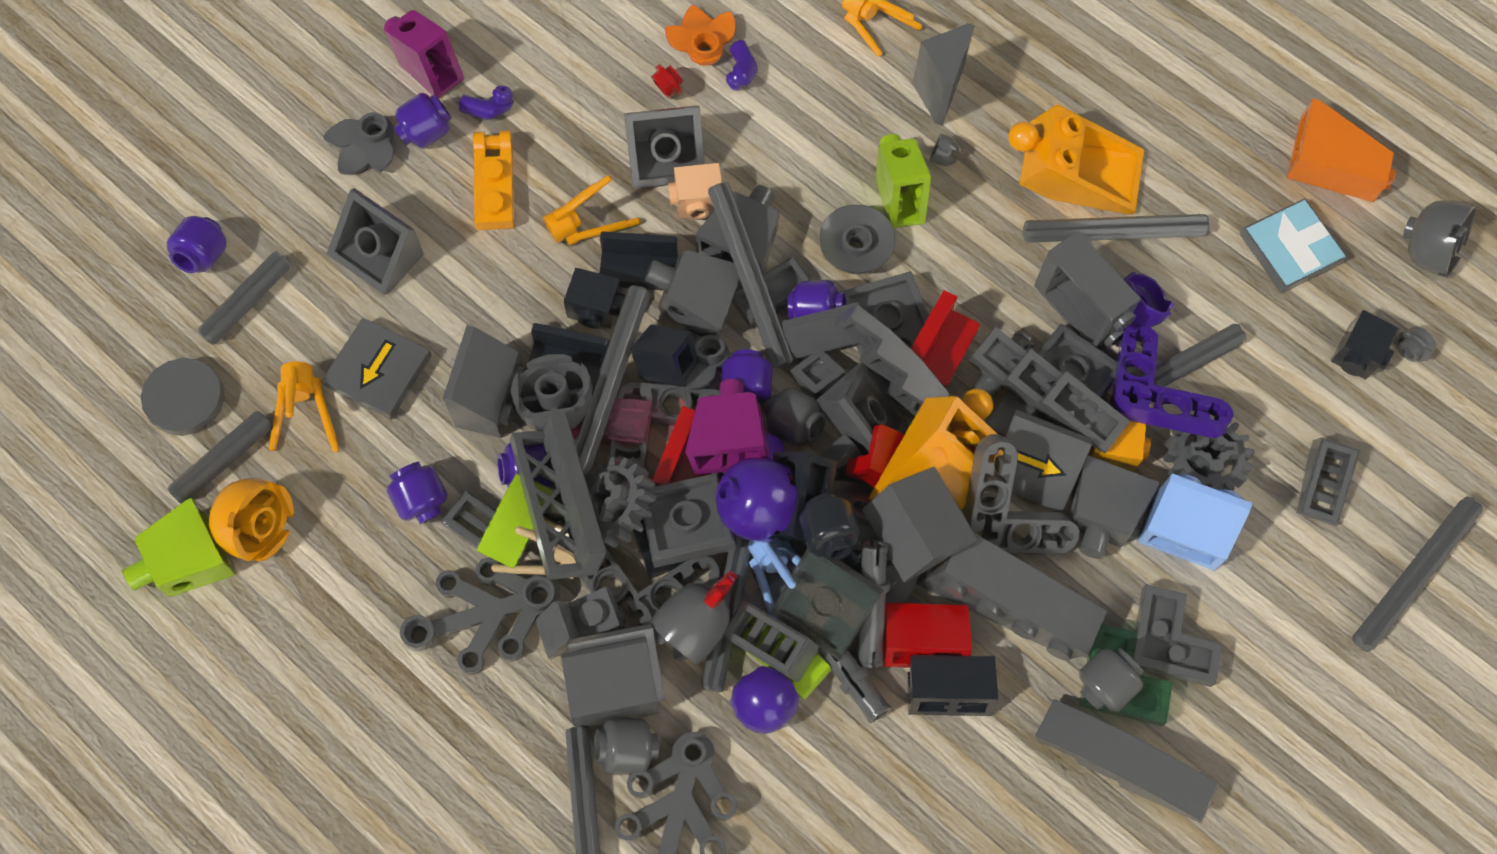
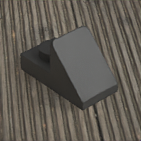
M603 587L569 603L560 600L554 601L535 619L548 659H553L562 653L569 652L567 644L569 639L612 632L625 627L612 589L609 587Z

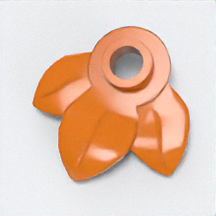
M691 5L683 17L682 26L665 27V34L668 43L674 49L688 53L689 58L694 63L707 66L720 60L723 54V46L734 38L736 23L730 11L722 13L712 20L698 7Z

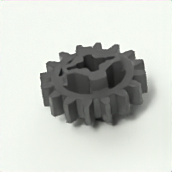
M1235 422L1228 427L1223 436L1210 438L1196 435V439L1188 446H1185L1186 439L1195 434L1172 430L1173 436L1170 435L1164 444L1170 450L1165 454L1163 460L1174 464L1169 470L1168 475L1170 476L1172 473L1175 475L1186 474L1197 478L1202 485L1213 489L1234 491L1235 487L1239 488L1247 480L1245 475H1248L1254 467L1253 464L1247 461L1255 454L1254 449L1244 448V444L1250 437L1248 434L1238 436L1236 430L1239 424ZM1232 465L1231 472L1222 477L1221 473L1224 471V468Z
M611 457L608 467L599 462L596 469L597 474L593 476L587 473L585 475L604 546L607 544L613 548L618 546L619 538L629 543L633 529L639 532L643 531L640 521L643 517L650 518L652 516V513L647 510V505L656 501V496L648 492L655 486V482L647 477L649 472L625 457L622 461Z

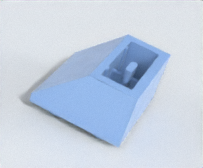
M1172 473L1152 497L1137 542L1215 571L1227 560L1253 503L1241 499L1240 495L1234 491L1227 489L1216 490L1202 485L1200 480L1186 474L1175 475Z

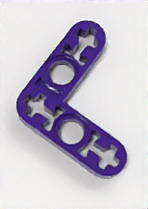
M1132 324L1125 328L1118 351L1112 407L1129 421L1210 438L1223 436L1233 418V410L1230 405L1224 400L1154 385L1159 341L1157 333L1149 326ZM1136 341L1141 342L1143 347L1141 353L1134 352ZM1126 367L1140 368L1145 375L1141 377L1131 375L1127 372ZM1129 398L1135 399V403L1129 402ZM1151 402L1155 403L1153 408L1149 407ZM1162 405H1176L1182 413L1178 415L1168 413ZM1191 410L1195 411L1193 416H1190Z

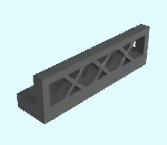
M566 413L549 414L544 430L513 432L510 437L511 447L547 580L596 575L606 554L605 546ZM543 444L546 456L539 462L525 452L524 445ZM538 475L554 483L556 490L551 496L535 488L533 481ZM548 509L564 518L565 526L560 532L544 522L543 515ZM559 544L572 552L576 563L556 565L553 551Z

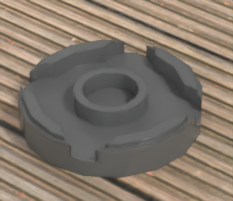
M190 358L167 361L154 369L145 381L141 393L142 410L150 422L167 434L180 436L197 433L207 427L205 424L210 422L212 418L215 419L221 412L225 398L223 383L213 369L200 360Z

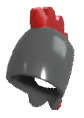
M731 570L713 586L702 583L687 584L675 592L659 608L650 621V624L656 630L654 634L655 642L657 644L670 643L673 646V657L675 660L683 661L688 658L698 665L717 646L728 627L730 609L725 596L730 591L738 575Z

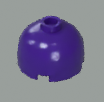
M746 458L733 464L721 478L716 491L717 513L721 522L732 533L743 539L762 543L774 540L769 537L776 531L783 532L788 527L795 512L797 486L790 484L787 474H793L790 468L781 462L768 458Z

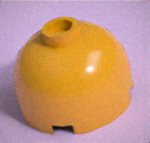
M247 478L232 482L221 490L210 510L209 527L212 537L223 551L232 556L249 562L250 560L258 562L267 560L279 551L290 531L283 530L287 522V516L293 518L294 514L291 495L284 486L264 479Z

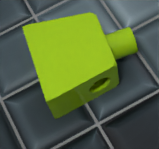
M897 134L885 135L879 141L876 181L885 217L890 221L893 229L925 224L931 175L918 143L912 138L901 140ZM901 186H906L904 194L901 193Z
M192 498L181 503L136 536L135 543L143 559L122 569L123 576L133 591L154 581L157 588L168 597L177 596L235 575L224 551L211 535L209 520L204 510Z

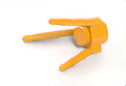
M886 0L842 1V8L848 12L844 19L854 26L876 56H881L882 50L860 20H871L879 9L916 30H921L923 27L921 23L914 20L912 13Z
M606 175L597 183L591 184L565 205L542 217L555 242L559 243L565 239L569 246L580 240L599 236L603 231L614 232L639 225L641 219L623 220L577 232L576 228L582 224L574 209L610 183L612 178L609 175Z
M293 361L283 364L280 368L281 382L277 384L278 396L269 450L275 451L277 449L284 409L285 416L291 418L294 415L295 402L305 401L309 399L310 393H313L333 452H338L340 448L322 393L321 378L313 377V367L306 362Z

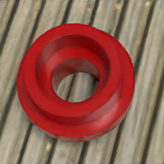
M661 64L655 67L656 72L651 76L653 82L668 99L672 98L675 94L681 95L683 91L680 85L684 81L671 65L667 68H664Z

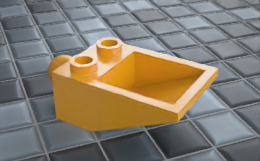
M1059 104L1036 117L1030 123L1022 121L1011 127L1008 133L1009 144L1013 149L1025 152L1019 185L1051 200L1127 215L1136 213L1144 156L1143 148Z
M971 389L963 395L961 400L957 396L926 398L868 499L872 501L890 484L934 466L960 510H962L966 506L977 444L982 438L991 434H997L983 421L993 410V400L990 394L982 389ZM998 448L996 454L989 455V459L994 463L996 456H1003L1004 452Z

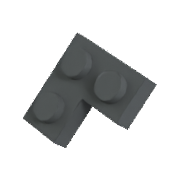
M1146 584L1141 592L1130 657L1142 670L1208 687L1214 686L1217 680L1222 644L1181 634L1187 594Z

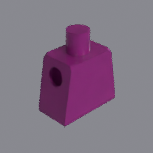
M415 10L407 12L401 18L394 16L387 20L384 25V33L399 64L431 95L435 94L440 99L465 79L448 34L443 28Z
M723 380L720 383L719 395L705 396L697 402L686 446V455L695 475L727 472L733 464L746 458L771 459L763 414L756 394L752 392L744 393L743 383L739 380Z

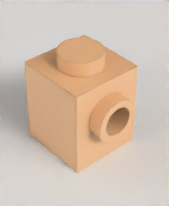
M719 163L674 167L675 182L668 183L670 206H678L679 219L701 220L710 216L714 212V208L708 194V189L718 183H722Z

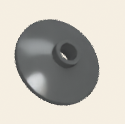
M854 204L840 207L828 215L820 229L819 243L824 257L834 267L851 274H865L879 269L890 259L895 246V233L890 221L881 212L869 206ZM852 242H858L863 247L854 248L849 244Z

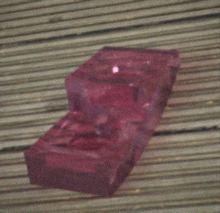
M615 398L600 443L610 445V440L612 439L646 444L654 408L652 401ZM581 424L571 431L573 440H576Z

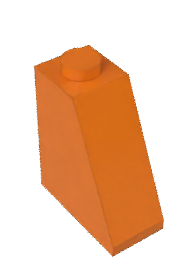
M1313 98L1299 120L1287 178L1374 202L1383 190L1388 191L1394 181L1396 170L1391 168L1394 153L1325 103Z

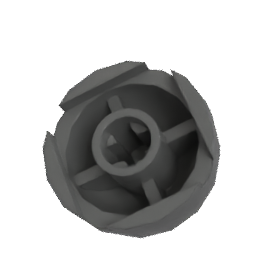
M1454 200L1435 201L1426 206L1418 218L1411 216L1403 233V238L1409 239L1408 253L1411 260L1423 270L1449 278L1461 258L1457 255L1462 245L1466 246L1476 214V210L1473 209L1475 205Z
M548 354L526 364L528 369L520 377L518 373L515 375L510 392L517 413L530 428L536 431L544 430L549 414L566 413L571 431L582 424L586 412L591 405L593 394L590 376L587 368L582 363L580 366L578 363L573 362L570 356L564 354Z

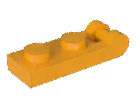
M511 130L499 131V135H486L485 131L473 132L474 223L476 230L514 228V187ZM500 149V156L487 157V150Z

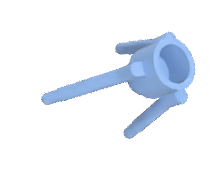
M770 536L769 538L774 540L768 543L749 541L748 549L753 556L749 564L756 574L767 614L779 620L764 571L766 570L768 573L778 571L787 586L793 589L796 586V582L786 567L788 558L799 569H801L805 561L794 551L788 540L782 541L780 538Z

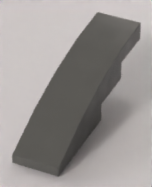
M858 304L840 314L834 327L866 347L859 361L891 382L885 393L886 397L915 416L926 398L950 397L948 391L925 363L896 334Z
M997 327L988 334L969 358L972 363L1062 428L1093 439L1092 446L1102 453H1106L1130 422L1068 371L1061 373L1034 350H1024Z
M1053 699L1035 735L1038 742L1076 758L1078 764L1118 781L1121 788L1199 823H1202L1219 786L1217 781L1167 753Z

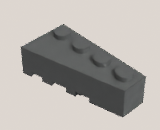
M975 534L978 538L976 542L921 573L917 580V585L958 605H967L970 611L1013 631L1022 638L1032 640L1046 647L1048 653L1066 661L1089 654L1107 613V610Z

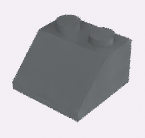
M469 325L466 326L443 400L456 428L501 438L505 425L510 426L512 424L515 414V404L512 403L513 398L510 392L513 378L517 373L520 377L526 371V367H523L518 351L478 328Z

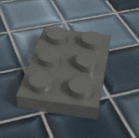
M911 271L840 291L845 293L847 305L858 302L861 308L888 327L910 349L929 317ZM856 343V347L861 357L866 347H864L860 343ZM867 366L886 392L891 382Z

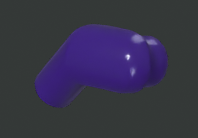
M739 40L730 47V52L736 64L733 67V71L726 75V82L735 91H739L743 86L747 87L758 71L757 63L744 40Z
M497 86L492 92L493 96L486 100L464 94L459 102V112L491 120L510 111L514 103L512 99L513 92L507 86Z

